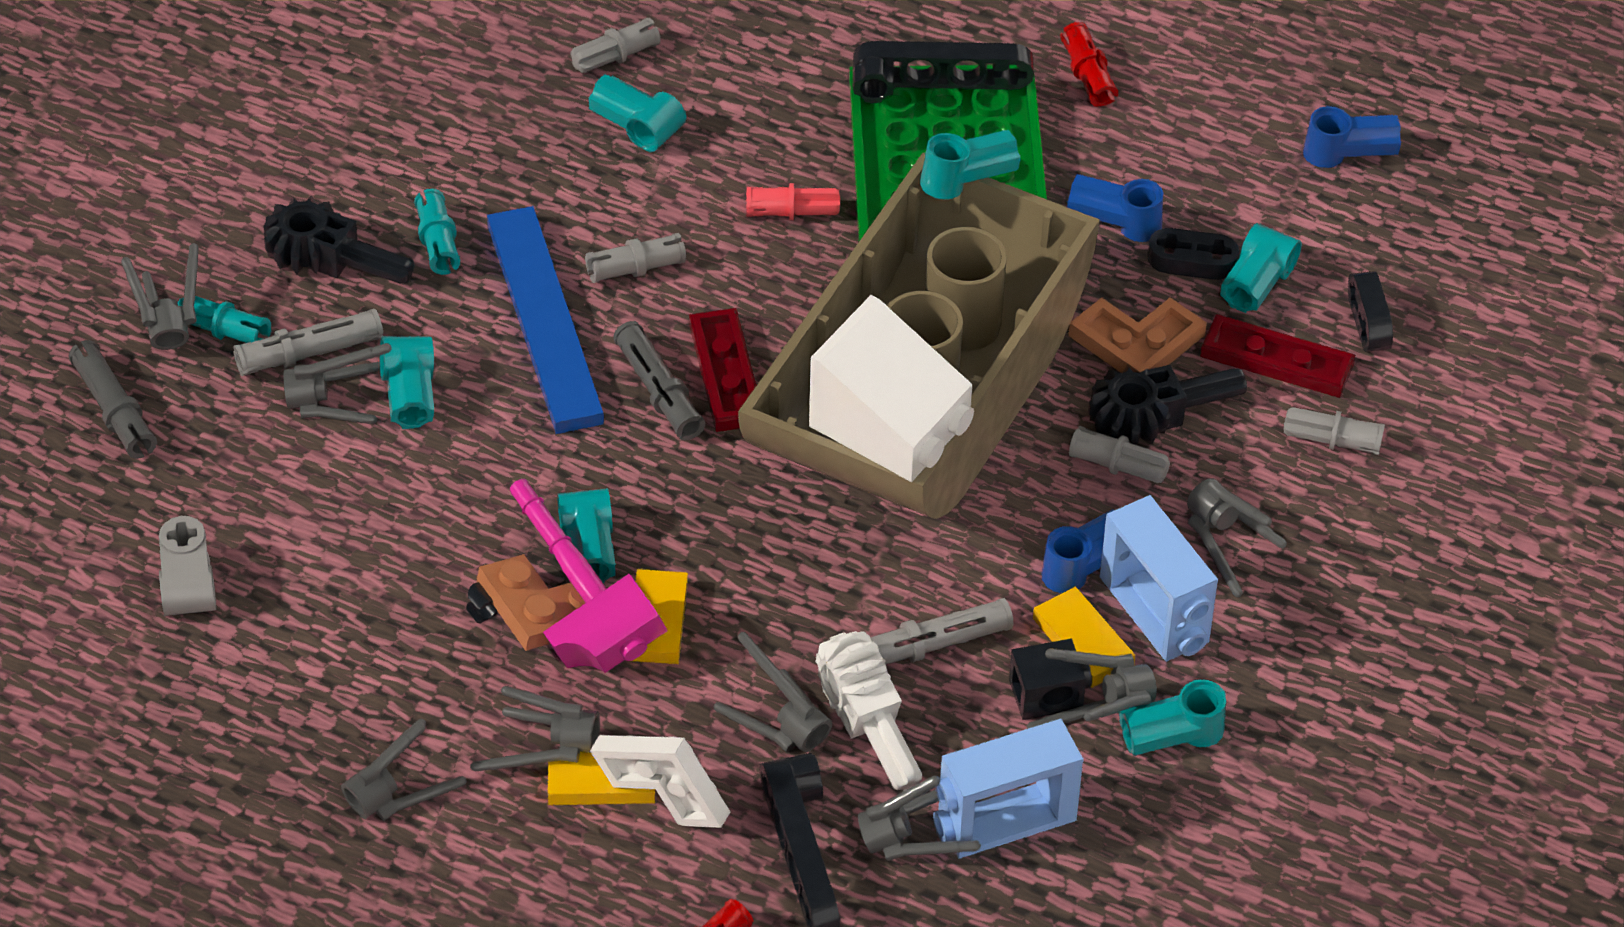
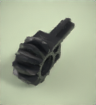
M311 195L307 201L298 202L292 196L288 206L275 204L272 215L267 216L263 226L264 245L266 252H268V257L274 258L279 269L292 264V269L296 276L303 267H309L315 274L319 272L338 279L345 267L349 265L399 284L408 283L412 277L415 267L412 259L357 240L356 220L334 212L330 201L317 204Z
M1129 365L1126 366L1121 374L1108 369L1104 379L1096 380L1095 385L1092 387L1088 414L1090 415V421L1095 422L1097 433L1103 435L1110 434V437L1116 439L1123 435L1128 437L1130 444L1134 445L1139 442V438L1149 444H1153L1158 433L1163 434L1167 429L1183 426L1185 408L1243 395L1247 391L1246 378L1242 369L1235 368L1181 381L1177 379L1171 365L1149 370L1147 368L1141 373L1133 372Z

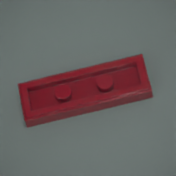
M737 308L689 314V327L715 431L740 429L738 411L757 385Z
M1216 314L1201 347L1200 357L1337 398H1340L1356 356L1352 353Z

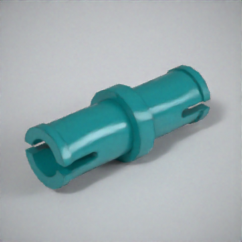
M433 188L425 189L423 191L427 201L426 205L420 193L414 199L415 208L420 220L418 226L419 239L427 248L431 270L440 275L450 274L448 258H450L454 270H457L460 266V256L454 241L457 236L456 225L453 219L448 216L443 193Z

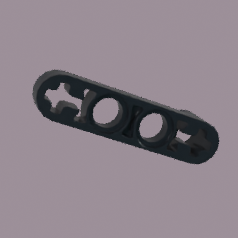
M869 41L860 44L853 54V91L855 95L862 97L864 102L881 103L885 97L893 95L895 88L1014 90L1027 86L1034 77L1033 53L1029 48L1015 43ZM915 60H926L932 64L924 70H916L909 66ZM961 61H973L979 65L977 68L969 71H963L955 67ZM894 62H899V67H894ZM987 64H993V69H988ZM1009 65H1017V68H1009Z
M812 753L760 763L762 790L807 927H841L835 895L804 802L823 798V785L816 756L812 755Z

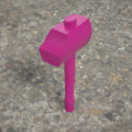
M519 479L511 485L510 492L521 506L522 514L528 516L549 546V552L554 554L561 569L585 602L575 611L543 631L566 668L590 666L606 673L622 661H631L642 655L647 649V644L668 630L632 576L628 574L606 588L586 558L572 544L571 537L565 535L544 505L543 498L538 497L526 479Z

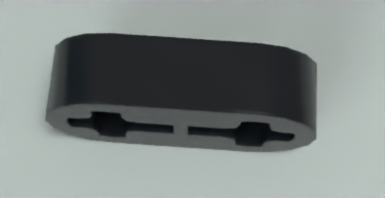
M1163 228L1151 235L1147 257L1151 267L1162 273L1223 280L1239 259V246L1235 240L1222 234ZM1165 248L1175 249L1174 254L1165 253ZM1213 254L1222 255V259H1221V260L1212 259V255H1213Z
M1377 272L1351 273L1348 278V299L1363 350L1365 352L1390 350L1393 343L1392 319Z

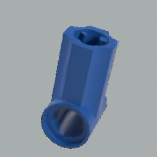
M1320 107L1310 117L1303 155L1309 163L1320 168L1335 167L1343 161L1344 157L1398 155L1401 146V126L1398 116L1350 117L1345 111L1337 107Z
M1077 174L1071 186L1067 207L1100 219L1101 222L1120 226L1121 232L1128 239L1137 242H1148L1153 233L1162 229L1164 193L1156 182L1147 179L1132 180L1125 185H1120Z
M1114 509L1079 528L1063 526L1054 529L1049 534L1041 572L1042 581L1046 587L1061 594L1075 586L1079 590L1085 585L1087 575L1101 568L1106 514L1114 511Z

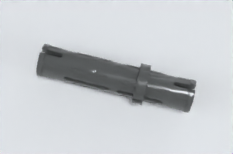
M629 321L619 326L613 335V340L620 347L634 371L650 392V403L658 413L665 415L675 430V434L681 440H691L700 435L704 430L705 420L689 400V389L681 379L673 376L638 322Z
M91 340L81 341L88 353V356L84 357L77 344L74 345L68 355L69 361L75 366L102 409V420L111 432L117 433L127 454L131 458L145 457L137 445L138 441L142 442L149 454L152 453L156 448L157 438L141 418L143 412L135 398L127 395L101 354L99 346Z

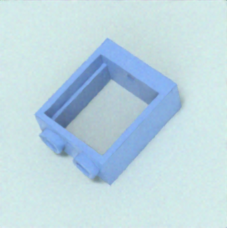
M1150 495L1106 514L1099 578L1166 662L1182 654L1184 656L1196 654L1210 640L1218 578Z
M1060 718L942 756L941 777L939 785L935 787L939 800L938 811L933 813L936 832L942 842L976 840L981 845L978 851L956 853L958 858L1077 821L1083 757L1062 719ZM1036 782V784H1033V785H1030V786H1026V787H1023V788H1020V789H1017V790H1014V791H1011V792H1008V793H1004V794H1001V795H998V796H995V797H992V798H989V799H986V800L979 801V802H976V803H975V801H977V800H980V799H983V798H987V797H990V796H993V795H996V794H999V793H1002V792H1005V791H1009V790H1012V789H1015V788H1018V787H1021V786H1024V785H1027V784Z

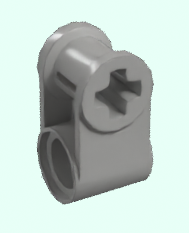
M191 516L171 518L163 524L159 532L161 560L159 581L164 616L216 610L213 571L207 551L206 534L203 524Z

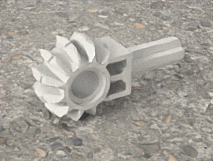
M855 631L847 634L844 632L832 636L830 640L821 643L816 656V663L819 667L817 676L820 678L823 693L826 694L830 707L836 709L837 715L841 718L851 739L866 733L890 782L896 790L905 791L921 782L922 773L895 723L902 700L890 679L891 676L887 672L885 660L879 652L878 645L872 642L870 636L864 631Z

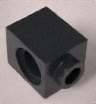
M1072 638L1011 649L1009 682L1022 720L1049 716L1084 705L1085 689L1092 686L1089 665L1049 659L1045 655L1048 649L1076 651Z

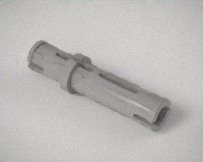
M374 308L356 315L312 325L300 330L297 329L290 332L285 328L277 330L274 336L233 346V352L241 376H245L259 370L283 365L284 368L293 367L296 365V361L311 356L329 353L364 342L380 340L383 336V327L379 314Z
M1000 598L991 603L956 611L920 623L908 620L902 622L899 629L870 638L872 642L878 645L879 652L885 660V665L908 658L911 662L923 660L925 653L965 643L969 640L1002 630H1010L1013 628L1014 621L1007 600ZM972 621L978 622V624L949 633L944 632V629ZM924 635L928 636V639L897 648L894 647V644Z

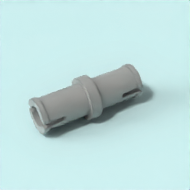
M674 233L671 236L640 242L638 238L626 240L625 246L594 253L588 252L585 255V262L588 274H592L590 275V280L592 283H596L600 280L631 273L634 277L646 275L649 269L685 263L686 250L684 242L677 243L681 241L682 237L679 233Z

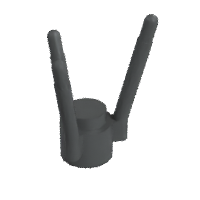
M192 243L189 246L183 306H178V302L173 299L159 300L152 275L149 271L142 273L144 292L130 258L123 257L121 260L127 280L140 309L142 324L148 327L150 343L154 348L169 350L184 345L189 339L187 326L197 321L194 301L199 246L196 243Z
M385 343L314 364L294 366V369L284 370V391L288 409L300 408L301 418L324 417L356 423L375 424L377 422L375 415L318 406L319 401L328 400V381L380 371V361L348 367L344 366L387 354L392 350L391 345Z
M1210 478L1202 481L1190 493L1187 506L1194 515L1188 520V524L1200 535L1233 595L1241 597L1243 591L1209 528L1225 530L1233 525L1238 518L1279 548H1285L1287 542L1268 527L1272 523L1269 516L1228 491L1216 479Z
M740 632L738 634L739 641L789 700L777 716V721L781 724V730L779 731L721 702L714 704V710L730 720L774 741L786 753L790 752L795 746L805 753L810 752L826 739L832 729V721L811 702L785 669L779 670L746 632Z
M1048 649L1045 655L1049 659L1113 668L1111 674L1103 678L1102 690L1105 699L1032 721L1027 724V729L1060 718L1063 723L1084 718L1085 721H1092L1131 707L1150 704L1155 701L1157 693L1154 674L1146 664L1134 665V659L1131 654L1108 656L1071 650Z
M503 686L501 693L504 696L555 712L550 714L513 707H504L502 710V714L505 717L550 725L551 743L560 744V749L474 761L471 763L470 769L478 772L554 761L578 762L580 752L591 753L590 750L599 737L600 714L598 711L583 710L581 704L564 703L529 691Z
M418 719L369 766H366L341 785L345 799L363 819H367L376 812L379 818L385 821L402 809L466 785L467 779L464 776H459L395 800L392 799V794L398 790V787L386 767L424 732L426 727L424 719Z
M932 776L891 799L868 807L866 811L858 814L860 831L867 849L872 854L884 851L887 861L908 855L978 851L981 845L976 840L903 844L904 838L912 835L908 814L939 801L936 790L925 794V792L939 785L940 778L938 776Z

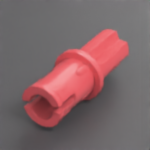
M789 183V187H747L746 213L747 217L789 216V220H794V215H837L840 212V192L836 188H794V183Z

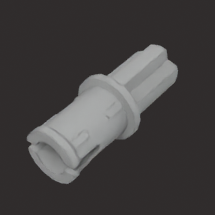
M647 17L640 22L619 30L609 28L605 31L604 36L574 47L570 53L574 68L581 73H586L613 61L621 64L626 61L627 56L651 46L659 45L660 34L658 28L654 27L648 30V27L653 26L655 22Z
M1292 407L1286 413L1283 429L1287 436L1330 444V450H1334V446L1379 455L1385 424L1342 417L1340 411H1336V416Z
M1082 426L1075 430L1069 447V456L1108 467L1111 474L1116 475L1118 471H1122L1156 483L1164 481L1170 466L1167 455L1130 444L1126 436L1122 435L1119 439L1088 430Z

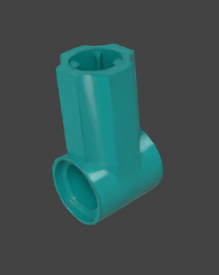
M607 74L603 75L595 83L593 92L589 96V110L625 128L630 140L648 152L657 150L686 123L687 116L682 104L671 94L658 92L652 97L614 76L610 77Z
M1009 130L967 140L950 133L936 134L927 143L920 186L924 192L934 198L953 199L962 193L964 183L1016 171L1019 168L1021 158L1017 149V140Z
M1254 224L1243 243L1239 260L1221 284L1220 296L1228 302L1230 307L1241 312L1257 311L1278 279L1286 280L1295 268L1302 248L1301 240L1262 224Z
M382 336L380 345L388 343L392 347L391 352L380 355V375L382 381H387L391 422L399 424L402 429L420 428L422 425L433 421L435 411L431 383L434 371L432 337Z
M608 488L558 493L560 528H562L566 536L571 537L572 544L582 553L604 584L607 579L615 576L616 565L613 543L611 541L613 521Z
M1205 679L1194 680L1187 683L1181 689L1178 696L1120 711L1119 721L1129 753L1131 752L1133 756L1186 742L1196 747H1209L1217 744L1222 739L1225 730L1227 700L1224 690L1213 681Z

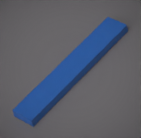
M530 206L487 215L488 229L555 433L559 434L603 425L604 413L534 207Z

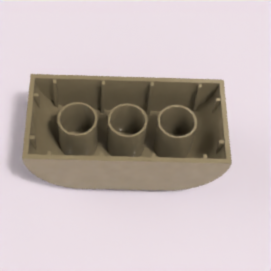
M922 153L738 411L741 434L750 445L927 517L938 519L949 513L964 497L1058 351L1086 283L1096 246L1100 219L989 177L964 183L962 193L953 199L934 198L924 192L920 186L925 153ZM870 295L880 299L972 384L971 408L974 409V415L969 427L962 435L957 436L955 434L944 446L943 453L938 462L931 468L925 467L912 482L809 427L811 356Z

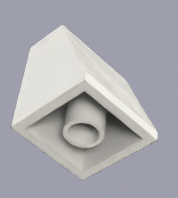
M870 295L811 356L809 427L912 482L925 467L931 468L938 462L943 453L944 446L955 434L960 436L969 427L974 415V409L971 408L972 384L880 299Z

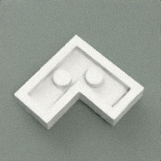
M599 735L590 750L613 788L656 789L679 825L721 828L730 814V810L718 793L715 784L708 777L685 738Z

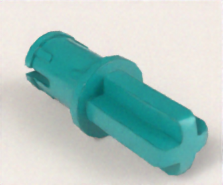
M195 296L194 309L197 321L191 325L211 331L213 337L221 340L226 336L248 343L262 340L263 338L258 337V334L266 337L270 336V319L237 310L235 305L228 301L219 304ZM184 298L179 299L178 306H183Z

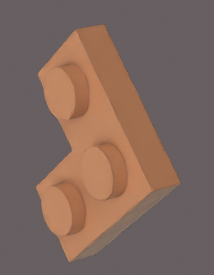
M1100 298L1071 321L1068 336L1122 373L1126 366L1129 365L1133 372L1141 373L1147 368L1149 370L1171 364L1205 336L1207 322L1172 298H1168L1140 322L1135 321L1105 299Z
M524 554L479 567L476 581L480 582L492 598L493 606L525 651L550 644L543 631L585 604L571 582L548 588Z

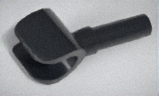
M480 582L472 584L468 590V598L471 602H468L466 605V610L480 624L497 615L498 611L492 604V598Z

